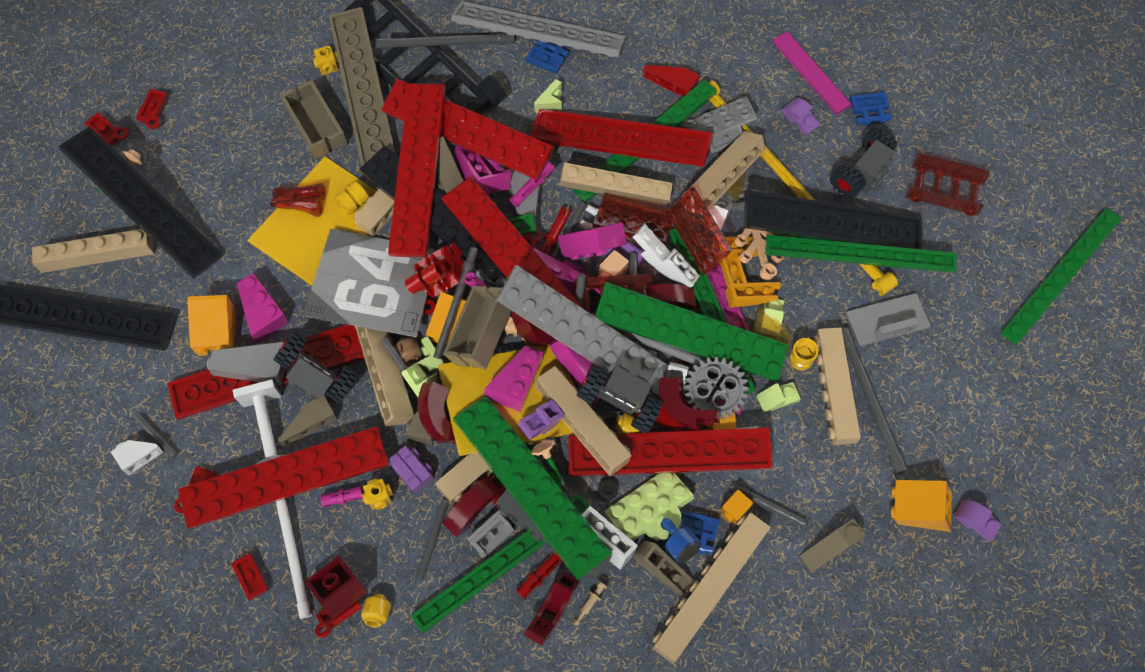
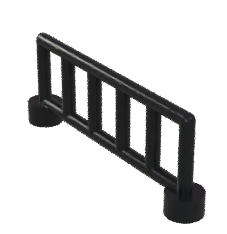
M355 0L343 11L359 7L363 8L372 0ZM378 0L388 12L368 28L370 40L395 19L410 31L404 38L430 37L392 0ZM425 46L432 54L402 79L406 83L414 84L440 61L454 74L444 84L445 96L450 94L461 83L477 96L465 107L466 109L476 113L486 103L495 108L507 97L503 88L493 77L488 75L478 84L440 46ZM394 47L379 59L374 55L378 74L391 87H393L398 78L387 66L408 47Z

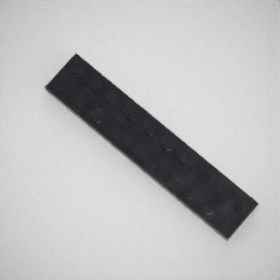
M90 126L59 145V150L193 279L222 258L223 254Z
M384 146L359 168V172L394 201L399 157ZM435 187L430 231L448 246L453 243L462 250L464 254L462 257L465 260L468 257L470 248H477L478 251L473 263L475 264L474 267L494 283L502 275V272L443 203L441 198L445 194Z
M752 190L745 192L743 228L828 241L922 250V217Z
M0 285V324L165 351L176 319L174 313Z

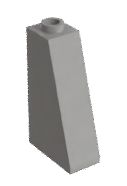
M507 168L511 171L510 186L512 196H514L530 178ZM541 184L518 208L515 207L516 217L533 213L536 223Z
M284 342L213 350L211 357L207 360V369L213 376L254 382H264L272 379L274 384L282 385L286 368L273 359Z

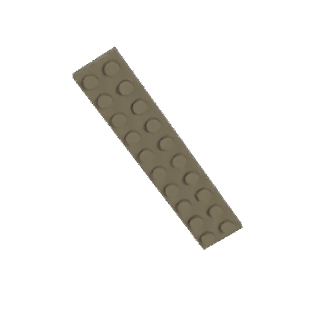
M362 7L328 16L362 167L384 146L394 154H396L388 116L381 111L384 105L383 94Z

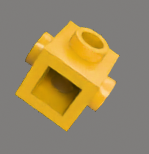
M331 46L313 50L315 58L312 59L315 68L320 69L321 75L338 71L336 64L338 62L336 51L332 52Z
M383 479L370 480L367 482V485L363 486L365 493H362L365 505L369 504L372 510L383 509L392 503L390 496L393 495L389 483L385 485Z

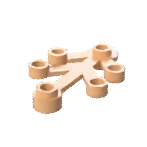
M745 228L742 234L735 238V244L743 247L747 243V237L751 232L754 239L748 248L739 255L740 261L748 263L752 259V254L757 249L762 266L760 276L764 280L772 279L777 274V269L768 262L767 255H765L766 241L761 238V234L764 237L775 234ZM771 255V259L775 263H780L784 259L783 256L778 258Z

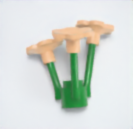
M543 439L529 442V445L537 444L531 451L532 455L539 456L542 454L544 459H547L552 468V471L548 474L560 488L566 483V480L559 472L549 451L552 449L555 441Z

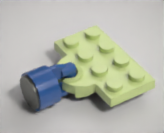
M659 473L604 511L608 520L632 541L644 533L658 542L659 540L666 539L665 548L676 562L688 561L701 547V541L690 528L680 529L682 519L679 509L692 501L694 495L675 473Z

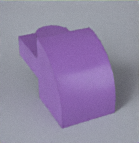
M801 98L793 99L781 109L786 118L791 123L795 122L805 136L820 125L810 111L812 106Z
M552 399L538 407L536 412L521 419L518 425L526 436L532 439L541 433L544 435L552 430L563 419L565 414Z
M962 500L953 516L968 529H974L987 541H993L1002 525L991 516V510L970 500Z

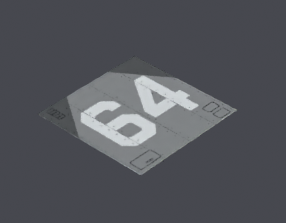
M330 229L302 316L417 337L427 293L424 290L416 294L410 293L405 286V279L415 274L414 264L424 258L390 257L388 255L390 240Z

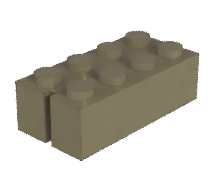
M312 80L298 86L302 97L301 101H299L295 89L280 95L285 109L315 160L330 153L329 149L334 151L347 145L342 129Z
M472 287L443 353L455 365L487 369L511 312L509 308L496 301L502 288Z

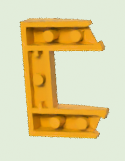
M715 237L711 248L715 260L720 262L727 285L725 294L729 308L776 301L778 296L774 295V290H779L781 287L780 282L747 283L739 255L748 248L754 238L747 237V243L743 247H739L735 244L736 237ZM757 249L752 254V257L758 256Z

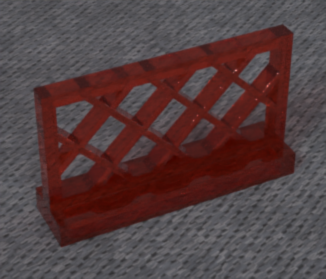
M695 187L689 188L678 203L667 210L668 217L703 275L718 269L721 266L720 263L733 250ZM691 196L694 199V204L691 203ZM692 209H695V216H692ZM700 212H702V214H703V216H704V220L701 219V213H700ZM701 224L704 225L705 232L701 231ZM710 228L713 230V235H710ZM711 240L714 241V248L711 247ZM720 244L724 248V252L720 251Z
M604 192L592 228L622 222L626 227L624 228L625 236L633 238L636 230L646 224L647 227L653 226L654 230L652 231L655 235L660 234L663 239H658L665 245L673 224L675 210ZM617 217L619 220L613 222L611 218ZM606 220L608 223L603 224L599 223V221ZM634 221L637 225L631 226L629 223Z

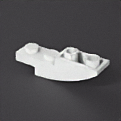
M646 224L641 226L633 236L644 249L640 255L668 278L691 288L699 278L696 270L689 265L675 248L669 251Z

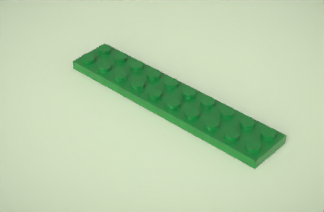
M607 282L604 285L595 313L596 318L609 326L706 359L709 357L712 361H714L715 357H718L719 362L726 358L725 364L733 361V368L739 366V370L774 382L779 381L788 349V344Z
M484 396L453 417V421L577 580H580L611 556L610 550L535 456L532 455L531 451L487 396Z

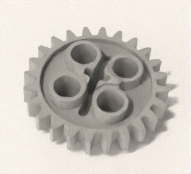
M708 357L706 364L700 360V367L693 365L694 372L688 371L690 378H685V383L689 385L684 386L683 390L689 392L684 397L691 398L687 405L694 404L693 409L718 410L724 421L726 414L732 418L733 411L739 413L740 409L738 406H744L745 403L742 400H747L748 398L744 392H748L749 388L743 385L747 384L748 380L741 379L745 373H738L739 366L733 368V361L725 364L726 358L719 362L718 357H715L714 362H711ZM714 372L718 378L710 379L707 373ZM725 374L726 377L722 381L719 390L716 391L709 404L706 403L713 388L716 387L721 376ZM726 382H732L735 388L729 390L725 387L724 384ZM700 388H704L705 390H707L708 394L705 396H701L698 394L697 390ZM721 398L724 400L725 405L717 406L714 400Z

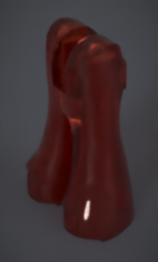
M319 183L294 188L279 186L273 189L272 195L274 197L271 198L270 206L279 209L299 210L314 217H320L323 212L321 201L326 196L325 185Z

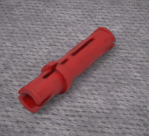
M566 207L560 208L548 234H545L543 238L544 242L539 251L544 252L546 250L545 254L549 255L553 246L557 244V238L571 214L569 209L563 214Z
M552 553L533 573L530 572L528 578L515 589L524 600L536 587H540L542 585L541 582L562 562L558 554Z

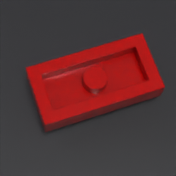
M251 553L231 563L249 601L269 591Z

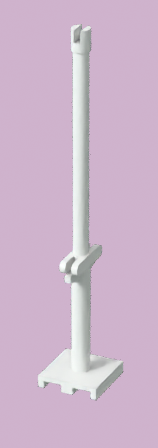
M272 379L234 389V398L243 407L251 405L255 407L265 459L258 463L284 456L277 455L266 401L281 398V390H278V386L273 383ZM286 499L276 501L296 594L299 618L304 619L311 617L312 613L306 595Z

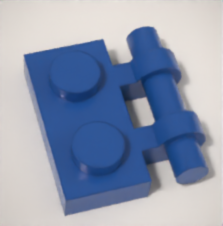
M537 40L536 45L540 47L533 45L526 57V62L557 75L565 62V58L562 56L568 57L570 51L564 49L563 46H556L551 44V42L544 43Z
M885 92L851 96L850 103L853 114H861V117L855 119L856 125L863 124V126L874 122L880 124L892 120V114H885L884 112L890 107ZM876 112L877 115L869 116V113Z
M680 510L682 519L680 529L688 527L697 537H701V547L697 553L712 554L714 546L706 545L707 539L715 541L720 520Z

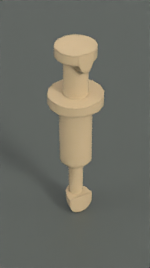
M600 581L598 582V587L594 593L589 592L590 597L581 608V614L577 619L574 618L572 624L579 625L582 617L589 613L596 601H601L599 595L604 588L607 589V586Z

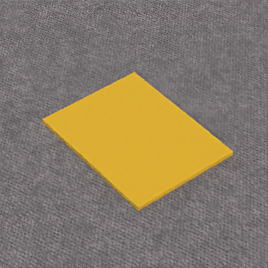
M324 157L247 241L312 286L330 229H343L347 232L361 235L368 234L356 226L354 221L355 213L362 209L366 203L362 206L357 205L356 211L351 215H347L338 206L334 196L339 192L346 191V187L353 181L359 183L369 197L374 196L377 190L327 157Z
M550 345L533 347V349L544 353L541 365L521 412L491 401L523 443L573 434L563 420L544 435L541 433L532 439H529L518 425L521 419L536 412L538 407L547 403L535 388L536 378L556 366L559 371L564 372L568 382L574 385L570 379L571 374L565 366L562 367L549 347ZM521 350L492 355L487 369L458 366L453 362L438 365L442 385L449 389L446 403L459 456L478 452L455 424L453 417L483 398L485 387Z

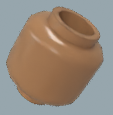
M401 338L394 346L408 367L419 362L422 353L418 342L413 338Z

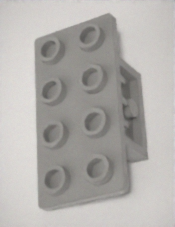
M743 97L692 120H688L682 123L681 127L712 132L713 138L710 151L714 153L731 146L743 133L741 126L756 120L757 116L748 98Z
M916 293L847 311L846 313L859 347L930 327L928 318Z

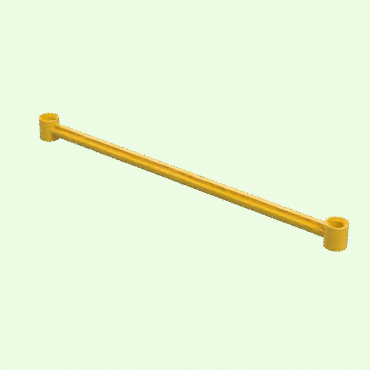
M713 80L708 82L717 90L716 95L709 101L716 108L727 105L719 96L720 88ZM746 124L741 126L743 132L753 133ZM765 146V151L760 157L798 198L815 200ZM859 264L874 280L872 287L879 292V296H884L898 285V281L892 273L887 272L883 274L875 265Z

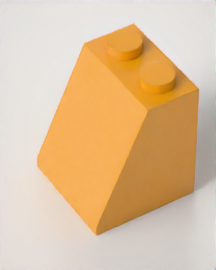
M450 292L440 293L426 332V336L431 337L430 340L435 343L439 341L454 294ZM461 298L454 322L452 324L446 342L447 344L456 326L459 316L463 310V307L467 301V298Z
M227 295L188 296L190 347L197 355L206 356L208 353H212L213 350L234 348L237 309Z
M896 480V486L892 487V497L895 499V506L891 507V517L894 518L898 525L951 532L952 491L947 481Z

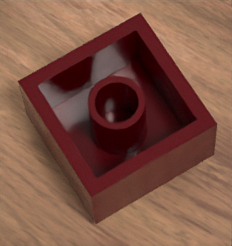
M337 556L304 581L332 620L367 593L340 556Z

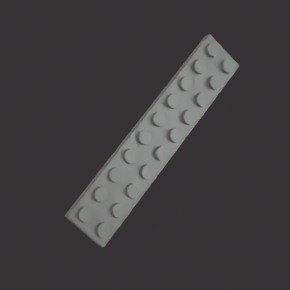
M461 1L451 15V21L457 22L460 25H472L475 28L490 29L493 32L499 31L508 35L523 36L525 39H537L544 43L551 42L558 46H569L576 50L583 49L591 53H602L609 57H619L626 38L625 35L466 1Z
M518 265L513 267L496 301L608 373L615 366H622L627 368L632 375L645 378L647 383L652 385L647 395L661 400L659 384L660 378H666L667 364Z

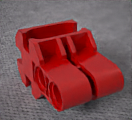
M453 243L414 264L415 274L405 279V286L408 291L416 294L424 290L425 293L434 298L441 292H446L457 286L463 271V261L460 256L464 255L462 250Z

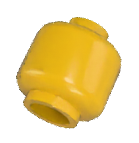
M627 412L618 415L614 424L616 434L643 432L631 426L635 415H630Z
M374 594V596L366 598L361 613L364 623L375 628L385 624L389 617L391 604L382 594Z

